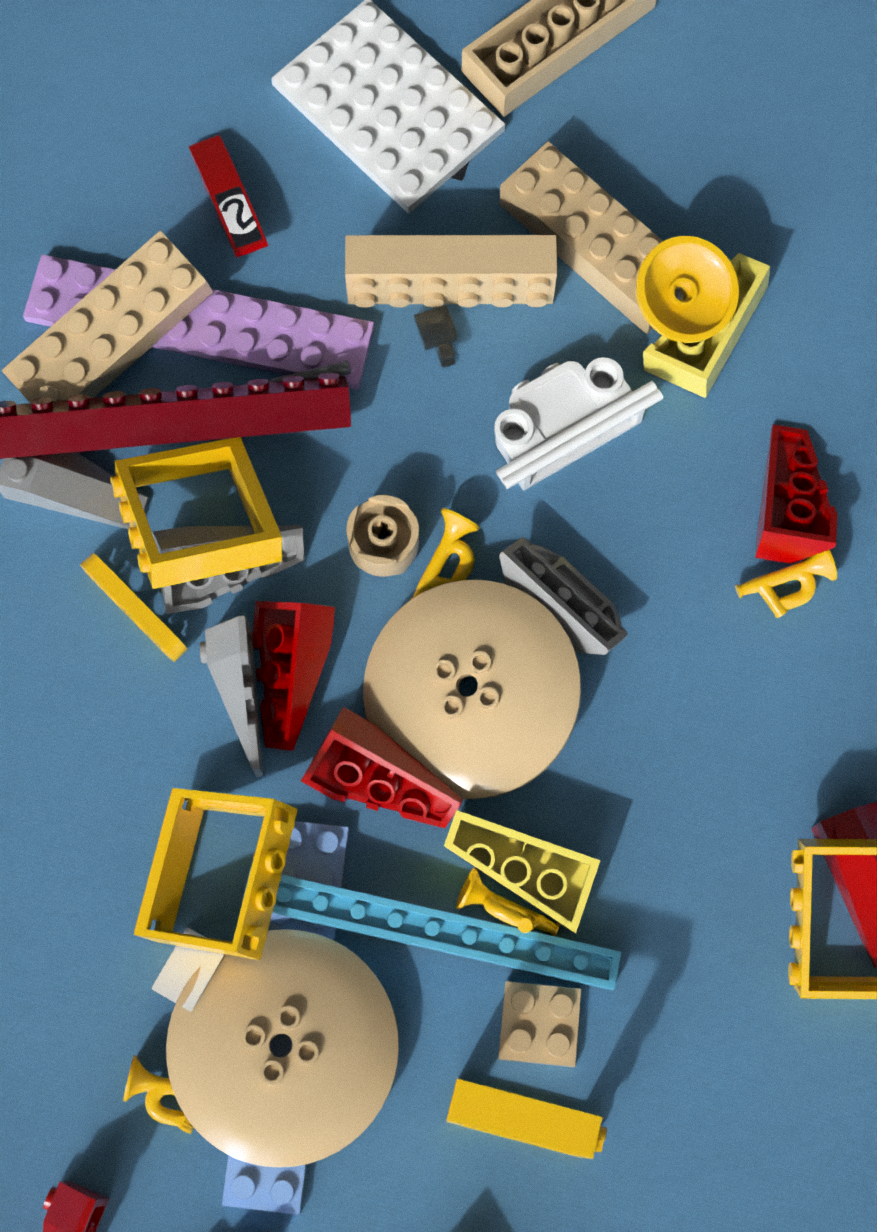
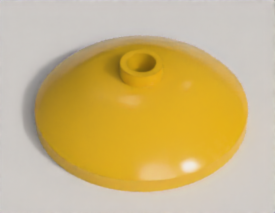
M677 236L658 244L643 259L636 277V298L644 318L658 333L677 342L694 343L711 338L727 326L737 308L739 285L734 267L717 246L699 237ZM675 289L683 293V300L676 298Z

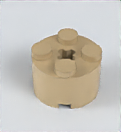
M376 495L368 498V501L352 510L347 521L346 533L350 555L354 564L363 571L375 576L386 577L404 573L415 560L419 550V524L409 506L397 497ZM382 533L389 534L384 540L378 539L382 536Z

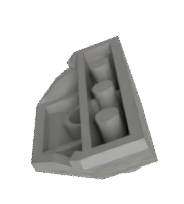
M521 537L504 549L499 555L506 585L527 593L544 605L562 625L576 653L606 655L627 637L628 634L626 629L622 627L621 619L614 604L561 555L542 546L531 544V541L524 537Z

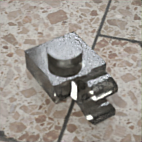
M447 305L415 314L414 322L424 349L428 350L435 347L442 368L455 365V352L451 342L457 341V332Z

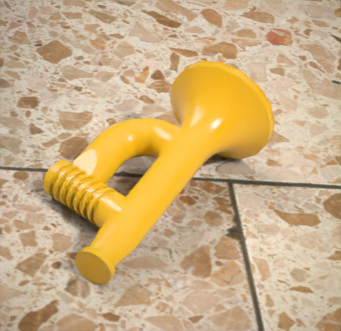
M447 508L441 509L445 523L443 537L410 600L434 587L450 582L467 580L473 569L474 553L467 543L459 539L468 533L478 531L480 527L476 523ZM453 553L458 554L460 562L451 580L450 578L439 577L448 557Z
M827 550L813 555L800 563L753 578L741 585L736 584L735 589L739 598H742L743 595L759 592L762 598L765 599L764 601L767 602L766 604L769 605L768 607L771 608L770 610L773 611L772 613L775 614V617L779 618L788 610L804 605L811 600L816 589L813 574L835 581L837 580V569L831 551ZM791 580L800 581L801 589L787 596L779 598L775 590H773L774 586Z
M475 867L470 871L456 902L455 908L458 910L473 904L483 905L488 913L510 925L518 927L523 933H528L535 928L555 936L560 926V923H554L545 916L490 891L481 881L478 869Z
M133 1055L123 1101L127 1102L134 1095L148 1091L145 1096V1107L151 1118L163 1124L177 1126L184 1132L191 1134L194 1127L183 1111L165 1108L161 1105V1098L164 1095H174L170 1079L150 1073L142 1066L138 1056Z

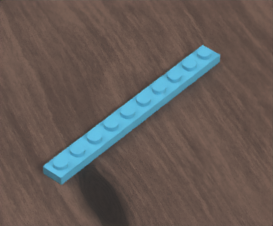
M281 875L276 904L272 914L608 990L615 989L621 958V951L533 931L523 933L518 928L286 875Z

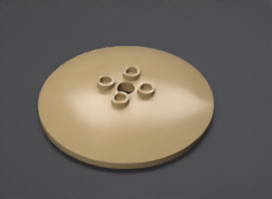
M461 580L429 589L410 600L390 618L381 630L372 647L365 669L363 683L365 714L368 721L380 728L462 799L496 797L516 790L534 780L554 762L565 747L576 724L580 709L581 674L579 662L571 640L562 625L544 605L532 596L517 588L493 581ZM468 676L475 677L478 682L477 691L471 696H462L459 692L461 680Z
M290 929L269 930L261 960L224 954L195 1007L190 1012L182 1006L195 986L200 966L186 983L177 999L171 1015L166 1042V1061L172 1090L184 1115L196 1131L222 1152L244 1162L267 1167H294L310 1164L337 1153L359 1137L374 1121L390 1093L397 1069L399 1052L398 1030L391 1002L382 984L368 965L345 946L319 934ZM279 1034L288 1035L292 1040V1050L285 1057H276L270 1049L272 1039Z

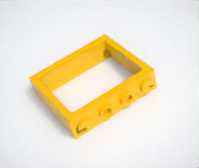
M241 437L115 461L116 476L110 477L113 495L115 498L120 497L122 500L119 502V509L123 523L129 522L131 526L128 528L132 549H139L140 554H137L140 572H147L153 589L282 561V535ZM229 469L255 534L159 554L136 487Z
M172 788L133 935L163 944L261 960L298 809L271 798ZM184 801L187 802L185 810L182 809ZM204 810L264 817L233 942L173 932ZM155 920L154 930H150L152 921Z
M798 839L797 850H792L791 868L793 873H797L796 888L792 887L790 891V906L792 911H796L795 925H790L789 928L790 947L795 948L794 963L790 962L788 966L789 984L794 985L800 998L877 999V977L809 976L813 854L877 855V839Z
M458 1078L446 1122L587 1159H593L594 1152H602L607 1134V1128L601 1126L602 1117Z

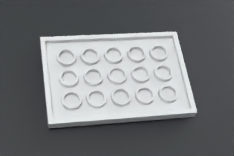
M364 0L271 78L272 85L408 214L505 131V123L371 0Z

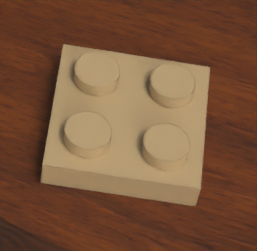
M505 981L498 1060L575 1067L581 989Z

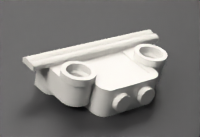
M597 358L588 364L586 370L575 361H567L561 365L554 363L547 367L541 373V376L531 382L524 380L512 389L509 409L497 417L494 426L495 442L508 464L497 469L496 474L506 489L519 483L524 491L640 424L645 409L663 399L662 393L657 389L653 381L632 391L623 378L621 366L610 358Z

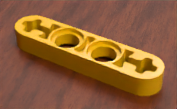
M95 553L89 555L79 564L85 573L170 660L175 662L188 650L180 639Z

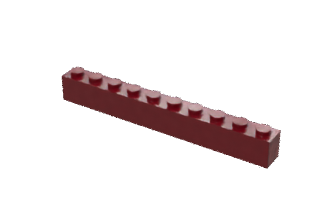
M323 373L315 379H304L302 376H288L280 382L253 379L245 385L234 386L231 382L214 383L211 388L199 389L195 385H183L177 387L176 391L161 392V389L147 388L141 390L140 394L125 395V392L112 391L105 393L104 397L89 398L85 394H77L61 401H53L51 398L42 397L33 399L31 403L16 404L15 401H0V459L351 427L349 386L345 376H339L337 373Z

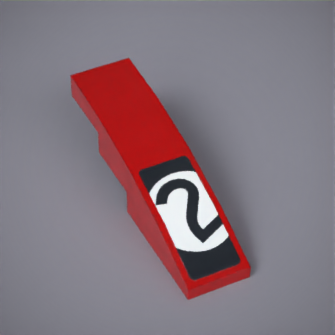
M220 135L188 146L204 188L213 204L218 221L236 258L267 247L268 243Z

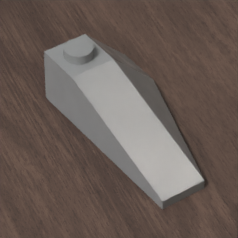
M70 452L3 459L0 467V493L4 498L125 529L131 527L129 522L123 523L119 509V502L122 501L121 498H115L113 495L110 477L114 475L81 454ZM137 491L145 512L149 498Z
M277 525L282 535L281 562L161 587L160 590L166 614L204 608L212 604L213 599L230 591L234 594L243 589L242 585L259 577L268 578L304 561L302 526ZM186 526L152 531L159 554L255 534L252 526Z
M237 616L205 630L206 641L200 642L199 645L202 664L207 663L252 770L257 777L263 776L253 640L246 617Z

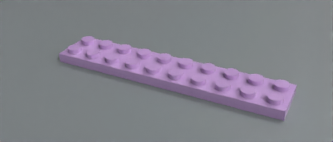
M41 254L23 313L25 321L51 327L116 269ZM212 289L213 293L152 346V348L283 375L348 360L351 374L344 376L349 388L359 390L374 331V322Z

